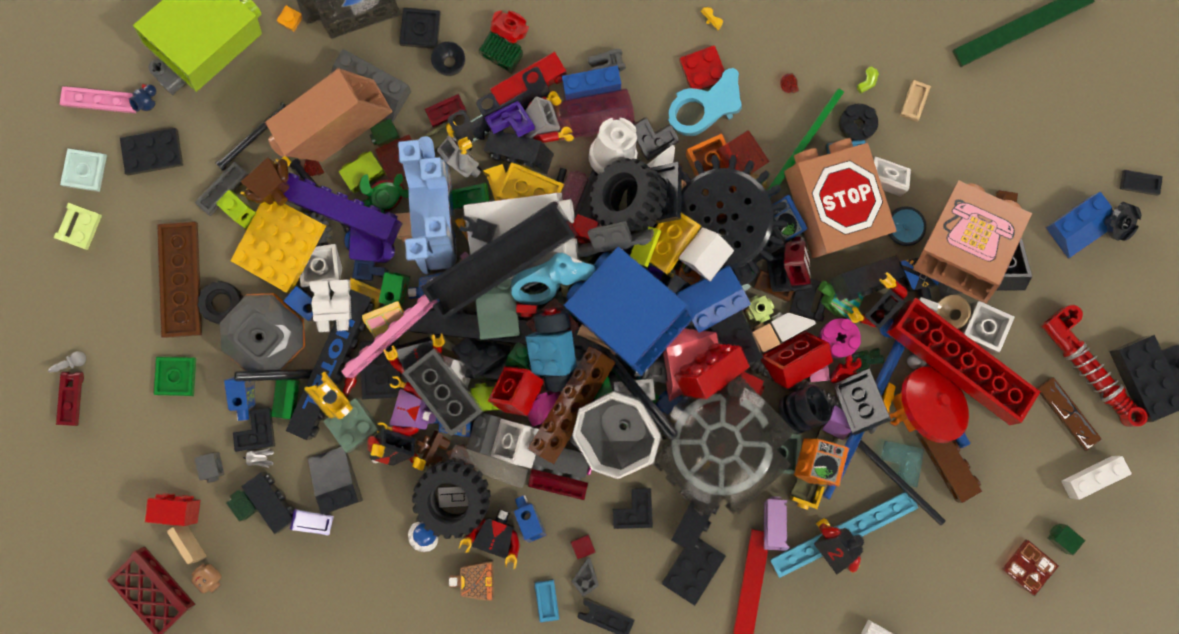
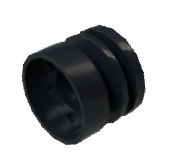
M815 385L805 386L797 392L783 396L779 401L778 406L781 419L789 431L794 434H802L813 427L826 424L830 420L831 410L828 399L823 391Z

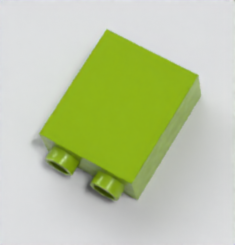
M162 0L133 24V27L142 44L197 92L262 34L258 18L262 13L252 0Z

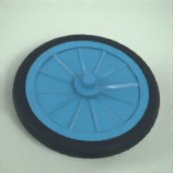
M904 206L891 212L897 232L889 234V237L895 243L902 246H911L922 240L926 233L927 224L920 211L913 207Z

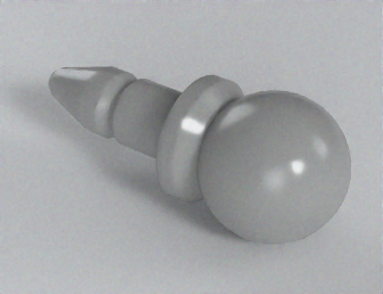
M76 351L70 357L66 356V361L64 360L48 369V372H58L68 366L71 369L74 366H82L86 362V355L81 351Z
M911 354L907 358V364L912 369L931 367L915 354Z

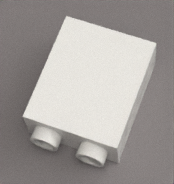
M562 193L463 205L465 216L471 217L474 222L480 218L497 224L492 241L553 201L559 203L569 221L574 223L572 200H563ZM468 231L471 255L488 243L471 237L473 232ZM577 239L569 240L524 270L549 261L556 253H565L579 260L577 256L579 249Z

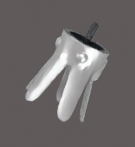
M270 448L259 451L248 450L246 457H243V459H246L248 466L259 465L269 468L266 465H273V462L267 460V455H272L274 451H268Z

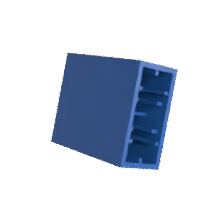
M617 247L612 254L606 252L597 259L594 264L596 271L585 283L579 281L571 287L567 294L568 302L564 306L580 323L642 376L695 316L687 303L621 248Z

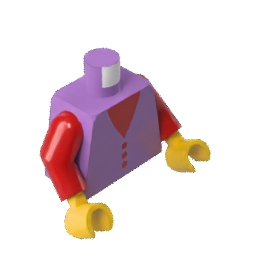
M399 376L393 377L398 379L399 384L396 386L390 383V386L392 388L402 387L403 390H399L390 421L392 427H388L385 423H378V425L385 426L387 430L406 436L416 434L419 429L425 430L428 423L435 422L436 416L409 382H403Z

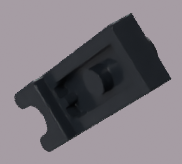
M584 598V605L588 606L590 611L588 613L579 612L578 619L615 634L630 633L635 619Z

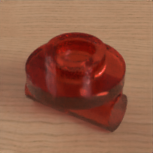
M793 73L785 74L780 83L782 90L786 93L798 92V81Z
M305 160L304 169L310 176L324 174L319 161Z

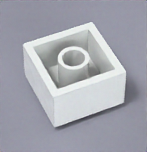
M980 301L971 303V317L960 331L991 354L999 353L1015 317Z
M501 419L491 457L511 464L532 468L536 454L530 451L528 447L539 429Z

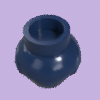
M142 84V89H136L132 97L129 98L131 107L137 112L153 109L155 101L151 97L156 95V88L151 84Z

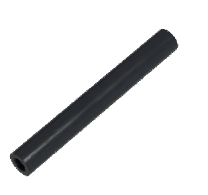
M313 369L240 371L234 373V380L237 382L309 379Z

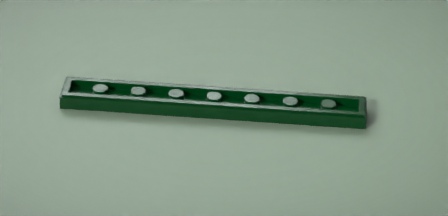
M1055 0L954 49L952 52L960 67H963L1093 4L1095 1Z

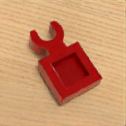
M852 355L847 356L845 365L838 364L830 376V381L837 383L856 375V369L860 368L862 364L861 359L858 358L855 362H852Z

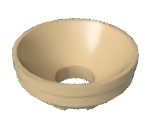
M949 295L938 302L939 307L936 313L954 327L960 329L968 323L971 317V308L963 297ZM954 310L961 311V316L958 320L951 319V313Z

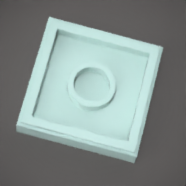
M67 148L60 185L100 192L107 155Z

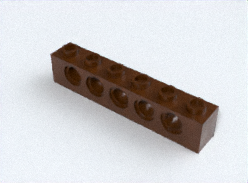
M589 346L529 445L528 449L555 464L574 432L579 409L593 401L616 363L615 361Z

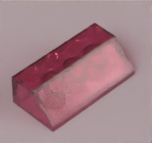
M627 89L564 100L561 104L554 106L560 126L559 132L564 127H569L573 132L568 134L573 135L574 138L598 134L602 123L609 118H613V120L624 118L632 124L635 123L633 105Z

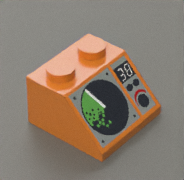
M804 438L794 476L811 484L839 486L849 448L821 439Z

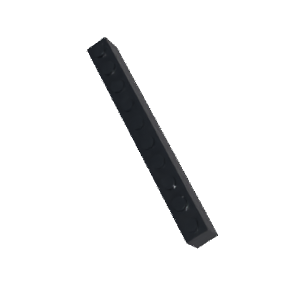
M429 310L409 328V331L413 333L440 336L443 334V336L511 344L520 342L523 345L527 344V336L537 332L534 318L531 321H526L524 317L517 316L519 336L480 339L477 312H474V315L467 314L465 310H459L443 321L435 310ZM571 323V326L564 330L572 331L573 344L583 346V352H586L589 346L597 349L602 348L601 345L577 335L581 327L580 323Z

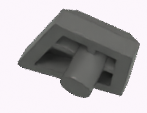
M590 557L586 559L572 580V583L583 597L599 586Z

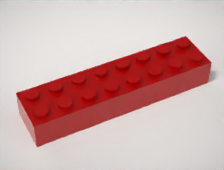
M917 298L905 303L886 332L1010 426L1023 422L1040 394L1038 389Z

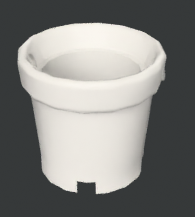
M609 118L600 126L599 133L589 149L588 156L590 165L597 174L603 173L606 166L613 165L612 163L617 160L621 161L624 158L637 159L636 128L630 121L624 118H619V120Z

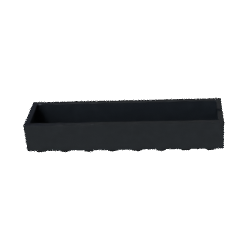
M553 201L421 286V289L430 302L436 299L440 300V302L432 306L443 321L578 234L559 203Z

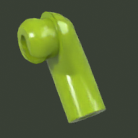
M874 67L867 68L866 81L857 85V90L860 94L876 85L879 72Z

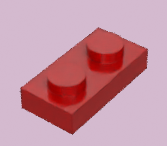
M517 304L516 312L521 313V317H533V313H538V305Z

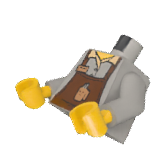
M447 123L446 130L448 136L437 151L447 164L467 178L469 175H472L474 178L481 173V168L478 167L479 163L473 155L467 151V149L472 147L471 141L465 137L456 142V136H453L454 131L450 124Z

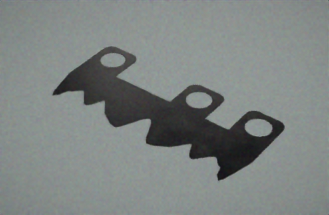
M534 67L522 75V79L528 90L500 106L492 93L478 99L476 104L482 116L475 121H470L465 110H459L450 115L448 122L458 140L465 137L471 143L474 138L484 140L485 132L490 133L491 131L484 117L517 101L526 111L528 104L535 97L542 98L545 96L547 98L550 92L540 69ZM531 72L538 73L539 77L535 83L527 81V76ZM486 98L493 100V106L490 109L482 108V101ZM456 115H463L465 118L464 123L460 126L453 123Z

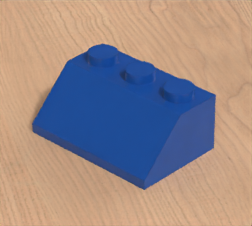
M1100 191L1054 221L1046 229L1067 258H1070L1107 232L1105 219L1108 215L1112 214L1113 209Z
M729 265L720 269L710 282L704 278L677 293L678 297L688 304L695 318L692 320V323L698 333L751 305L744 289Z

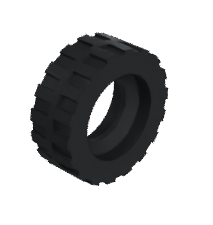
M222 281L212 282L200 292L198 307L205 319L220 324L228 313L243 299V295L234 285ZM218 294H225L230 299V306L225 312H217L212 307V300Z

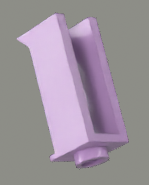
M772 496L764 502V549L786 551L790 548L785 543L787 541V506H785L787 500H781V497Z

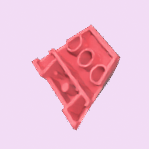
M684 329L663 351L668 379L666 385L669 401L683 394L674 374L679 372L682 366L694 361L697 355L709 350V346L718 343L716 332L702 331L698 333L695 329Z

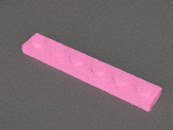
M426 295L421 296L413 308H408L404 311L402 318L392 322L384 334L381 333L376 336L374 342L370 346L364 347L356 359L348 361L341 372L345 377L354 378L377 358L384 349L386 350L433 308L432 305L438 303V300L430 302Z

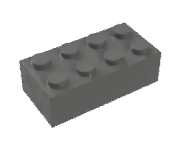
M437 349L431 350L402 373L450 436L456 434L484 412V409Z

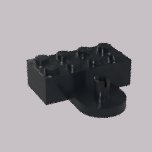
M1151 335L1109 351L1133 404L1135 403L1146 411L1147 422H1154L1179 411V345L1162 350L1155 335Z

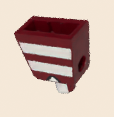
M799 236L794 237L792 242H787L785 245L784 266L791 286L811 284L810 254L806 242Z

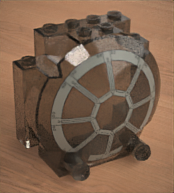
M740 375L708 399L685 396L666 417L678 432V436L675 439H668L657 426L661 438L666 442L662 445V449L656 453L653 464L660 472L665 470L668 474L665 478L674 487L678 485L681 488L679 493L687 501L691 499L696 504L694 508L701 516L703 514L709 516L723 501L727 502L725 507L732 514L737 512L739 515L791 466L777 450L795 434V431Z

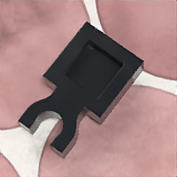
M463 217V220L469 222V226L467 228L460 226L459 230L463 232L471 231L473 232L471 237L483 242L490 243L492 241L497 224L480 218L474 222L471 217Z

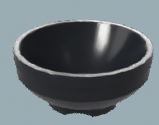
M442 42L432 51L431 63L434 69L441 75H456L465 65V53L457 43ZM448 57H452L455 60V64L451 67H447L444 64L445 59Z

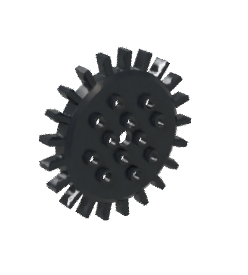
M713 155L711 161L713 170L705 172L703 165L697 160L694 162V165L698 171V176L691 180L688 174L682 171V180L686 182V186L681 191V213L703 228L719 234L721 229L726 230V234L721 237L734 252L720 269L729 265L734 270L738 281L741 282L743 281L741 267L748 264L752 272L759 274V267L754 262L759 255H762L767 261L772 262L774 260L772 254L765 250L769 242L783 246L784 242L780 238L772 236L774 227H788V222L774 220V212L783 211L787 208V204L784 202L772 204L770 197L778 194L781 188L779 185H775L769 190H765L762 187V183L770 176L767 170L762 172L757 179H754L750 176L755 165L753 161L749 160L742 172L736 170L737 157L735 155H731L728 168H720L718 156ZM732 186L736 187V192L730 193V187ZM705 189H708L709 194L707 196L702 195V192ZM747 198L752 200L750 205H745ZM720 201L724 203V206L722 208L717 207V204ZM694 204L696 205V210L692 212L690 211V206ZM726 214L727 222L722 225L718 224V215ZM733 214L739 215L738 220H732ZM706 217H711L709 224L705 223ZM749 226L754 227V231L752 233L747 232V228ZM740 241L741 247L735 248V242ZM685 265L683 271L690 273L693 269Z

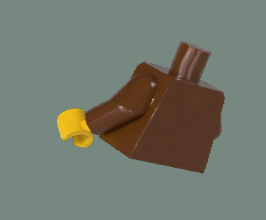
M287 156L282 157L280 160L278 158L275 159L276 162L267 157L241 181L247 187L245 192H241V194L248 201L259 204L266 202L271 205L276 202L278 206L284 205L288 201L284 193L290 187L287 181L289 180L288 166L291 161Z

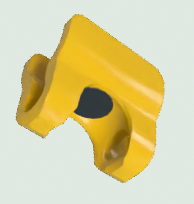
M323 372L321 373L323 384H320L318 387L316 385L306 386L304 390L327 417L342 419L353 407L330 377Z

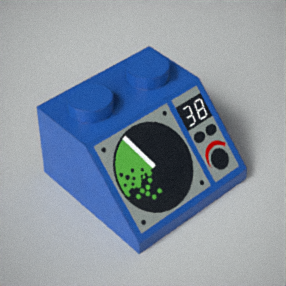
M787 195L774 203L784 202L787 204V208L783 211L774 212V220L788 222V227L777 228L785 240L789 242L794 237L802 235L808 228L790 195Z

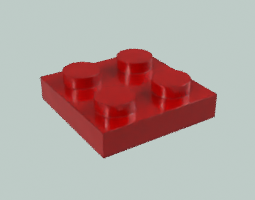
M715 45L679 59L688 84L693 89L705 90L713 87L722 78L725 71Z

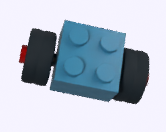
M547 308L534 315V322L537 332L526 337L531 372L535 375H543L545 388L551 392H562L577 367L572 331H564L571 326L569 311L564 308Z

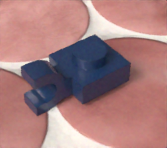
M355 260L352 278L373 281L374 276L384 277V273L389 272V270L375 267L374 261Z

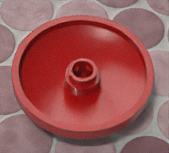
M921 367L911 372L905 378L901 390V399L905 414L912 426L922 436L937 443H948L961 437L969 423V408L963 391L933 367Z

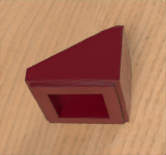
M589 534L571 541L577 559L596 553Z

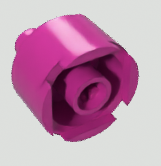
M839 318L826 323L818 335L819 338L829 342L832 358L847 357L853 354L861 344L860 331L849 319ZM841 336L842 340L836 341V338Z
M550 391L537 395L533 407L528 414L532 427L544 422L560 396V392Z

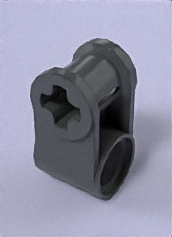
M155 59L150 62L148 67L150 73L170 94L174 95L186 83L162 60Z

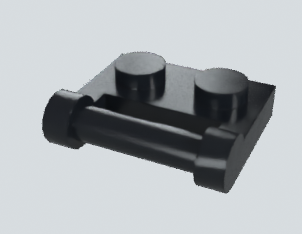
M811 278L812 288L795 291L789 312L823 322L825 306L822 305L821 300L824 293H821L816 313L810 312L816 290L822 283V281Z

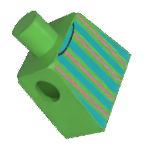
M823 281L819 285V291L824 293L821 300L822 305L838 319L851 320L848 313H854L852 310L854 307L859 309L864 297L859 294V298L848 302L847 299L839 301L831 282Z

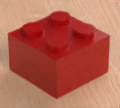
M504 367L488 402L503 412L528 416L544 380L528 369Z
M156 494L155 497L148 498L145 522L176 526L197 524L201 500H195L194 496Z

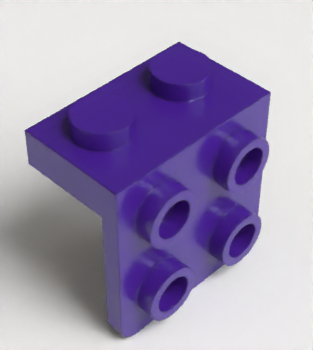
M350 227L349 258L351 260L387 263L391 257H394L395 246Z

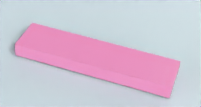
M62 86L61 106L136 114V111L129 103V98L132 97L133 93Z

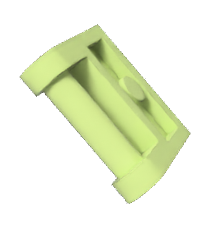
M68 203L58 233H55L53 238L88 250L102 215ZM75 212H78L79 215L70 237H67L65 235Z

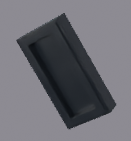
M1124 170L1122 171L1120 190L1158 196L1161 194L1163 176Z

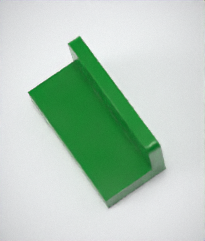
M276 380L272 417L292 418L297 407L300 381Z

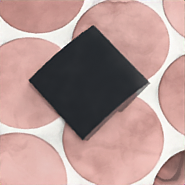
M784 252L773 254L774 260L772 262L766 260L772 292L812 288V283L791 286L784 266Z

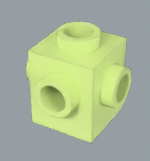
M756 295L749 299L751 305L745 309L749 320H752L753 323L759 321L761 324L771 319L769 315L774 313L772 310L774 305L770 298L767 299L766 296L760 297ZM758 305H761L764 311H759Z

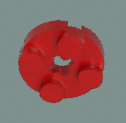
M499 10L494 13L490 28L493 33L506 38L510 43H517L518 40L526 37L529 25H526L524 17L513 11L502 13L503 10Z

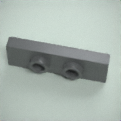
M234 161L195 203L211 216L219 208L216 204L217 201L228 190L234 192L242 184L241 181L249 174Z

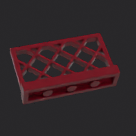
M146 547L135 550L130 555V558L107 580L153 634H164L187 611L196 605ZM133 561L139 566V573L131 572V563ZM119 575H125V586L120 585L116 581ZM130 576H138V586H130ZM143 577L150 578L151 587H143ZM130 590H138V600H133L130 597ZM143 590L151 591V601L143 600ZM156 591L164 594V602L156 601ZM143 604L151 605V615L143 612ZM156 605L164 606V616L156 615ZM169 606H174L179 613L176 616H169ZM155 619H164V628L161 631L156 627Z

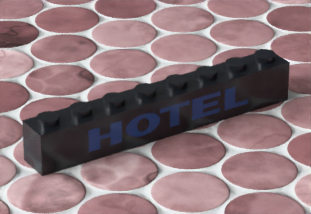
M352 289L349 291L352 319H349V329L337 331L335 321L307 382V387L314 385L318 387L320 384H323L324 382L321 380V373L323 372L330 377L335 385L341 383L343 379L341 371L344 369L345 364L351 360L350 354L352 349L355 350L359 343L358 336L360 332H363L366 328L362 315L374 310L375 299ZM305 390L286 431L304 440H312L319 432L318 425L320 420H323L326 415Z

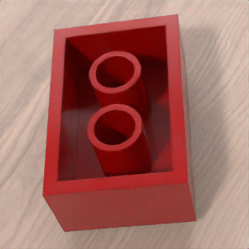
M712 344L705 353L697 355L690 364L682 366L679 369L680 371L674 374V377L683 395L708 399L748 369L750 366L741 346Z

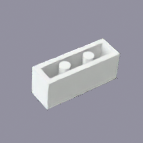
M1111 456L1061 482L1070 499L1080 500L1132 473L1123 456Z

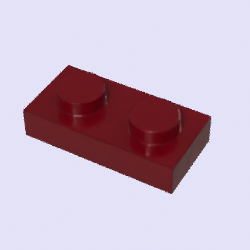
M456 94L426 108L425 112L434 128L447 122L448 117L457 111L465 110L467 113V110L460 95Z

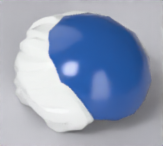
M416 522L411 525L408 531L409 543L415 550L421 552L431 551L436 547L438 537L433 535L434 531H426L423 522Z

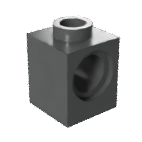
M210 453L194 458L200 481L207 480V483L218 481L219 476L225 475L220 453Z

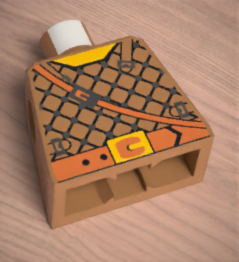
M494 561L462 566L460 568V575L449 576V587H461L462 597L493 601Z

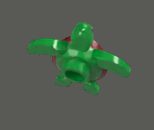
M399 173L395 176L394 180H382L375 183L372 187L369 184V176L367 174L363 175L359 182V189L362 194L367 196V199L362 201L365 203L364 206L369 208L370 205L381 209V213L385 214V211L394 209L400 203L402 197L409 198V190L404 189V185L401 184L403 175Z

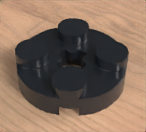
M861 103L848 106L840 117V130L846 135V138H851V141L867 140L878 128L876 110ZM859 118L861 119V121H863L864 124H862L860 127H857V124L854 123V120H857Z
M1121 202L1112 214L1108 215L1105 219L1108 236L1117 241L1130 239L1138 230L1139 226L1136 224L1138 219L1141 220L1142 217L1139 207Z

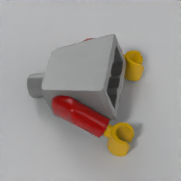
M551 91L547 98L545 96L542 98L535 97L528 104L525 112L533 122L535 130L522 135V137L542 141L543 143L558 141L559 138H564L568 142L574 139L573 135L568 134L573 132L569 127H564L561 132H558L560 126L552 104L557 106L562 102L557 92Z

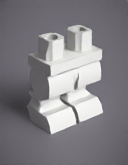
M350 280L309 282L310 289L314 292L312 311L313 321L317 324L318 332L330 331L329 321L336 320L337 331L348 330L349 319H352L351 296L349 295L351 290ZM331 290L334 291V296H332V300L330 297Z

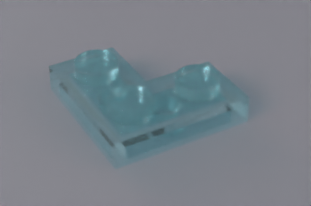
M884 441L881 459L900 464L898 475L909 486L918 487L924 449Z

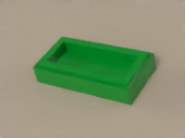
M482 183L452 190L453 209L464 208L463 205L490 202L488 184Z

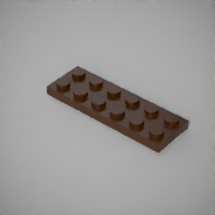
M198 223L157 224L161 338L202 336V318L198 307V297L201 294Z

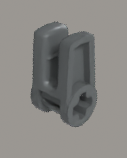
M613 49L588 57L587 59L590 66H597V64L607 62V64L599 65L598 67L591 68V70L617 65L619 72L626 69V65L622 61L621 55L623 53L621 49Z

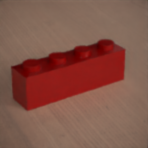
M555 52L551 53L490 88V92L494 94L499 106L528 90L522 75L534 67L540 69L548 88L554 83H561L562 76L567 75V72ZM531 72L527 76V81L535 83L539 77L538 73Z

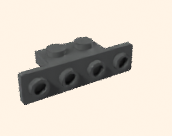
M626 221L589 229L588 236L591 242L581 244L577 251V256L590 257L595 253L610 252L617 247L627 249L632 245H645L652 240L654 231L649 229L630 233Z

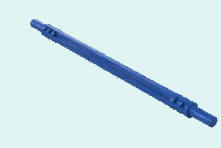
M895 340L876 380L881 396L905 349V346ZM851 431L845 447L849 448L841 480L864 432L854 436ZM827 485L823 497L830 500L836 486Z

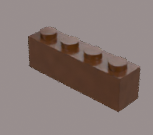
M920 433L916 434L956 502L964 503L982 492L979 487L981 486L979 479L970 472V464L965 458L961 457L959 453L961 450L956 442L937 443L925 438Z

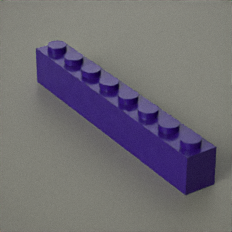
M289 172V180L287 182L290 187L284 193L288 198V202L394 244L403 224L397 220L398 216L390 212L383 214L381 209L370 205L368 208L364 206V202L355 198L351 201L343 193H331L332 190L323 185L320 188L316 187V183L308 179L301 181L299 176Z

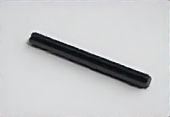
M605 350L603 354L616 362L611 369L633 396L642 401L653 421L670 440L675 439L678 436L677 430L612 352Z

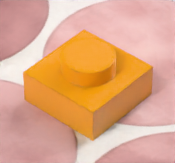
M285 5L276 21L294 32L303 15Z

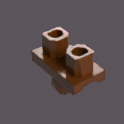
M434 430L431 439L428 435L424 436L423 441L417 439L416 444L420 445L417 453L423 454L421 459L426 461L425 466H434L442 461L443 457L435 454L437 447L447 450L451 441L437 430Z

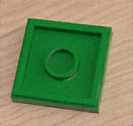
M156 357L154 395L194 396L196 358Z

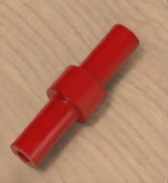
M357 375L354 378H345L342 393L346 398H348L352 387L356 385Z

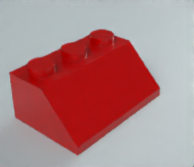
M802 331L769 350L760 359L774 381L787 389L833 362L829 342L807 331Z

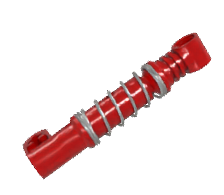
M1076 305L1062 307L1042 323L1041 327L1063 351V356L1066 360H1071L1073 363L1072 367L1078 368L1080 371L1079 375L1085 376L1087 379L1086 383L1092 384L1094 392L1102 393L1101 400L1105 404L1112 406L1113 410L1119 414L1120 421L1124 426L1138 427L1147 422L1146 411L1135 403L1133 404V401L1125 393L1126 389L1122 384L1115 385L1118 380L1115 381L1110 376L1111 372H1107L1103 368L1104 364H1100L1096 360L1097 356H1093L1089 352L1090 348H1086L1087 344L1083 340H1079L1071 331L1082 320L1083 312L1080 307ZM1069 316L1070 318L1064 321L1061 320V318ZM1132 413H1134L1136 416L1135 421H1132L1131 419Z

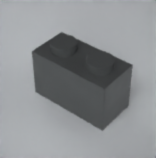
M481 413L476 417L467 449L491 456L500 420L504 418L486 413Z

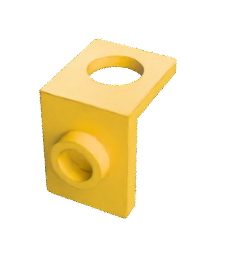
M818 485L813 503L790 496L789 499L798 502L797 506L806 510L809 507L818 509L825 487Z

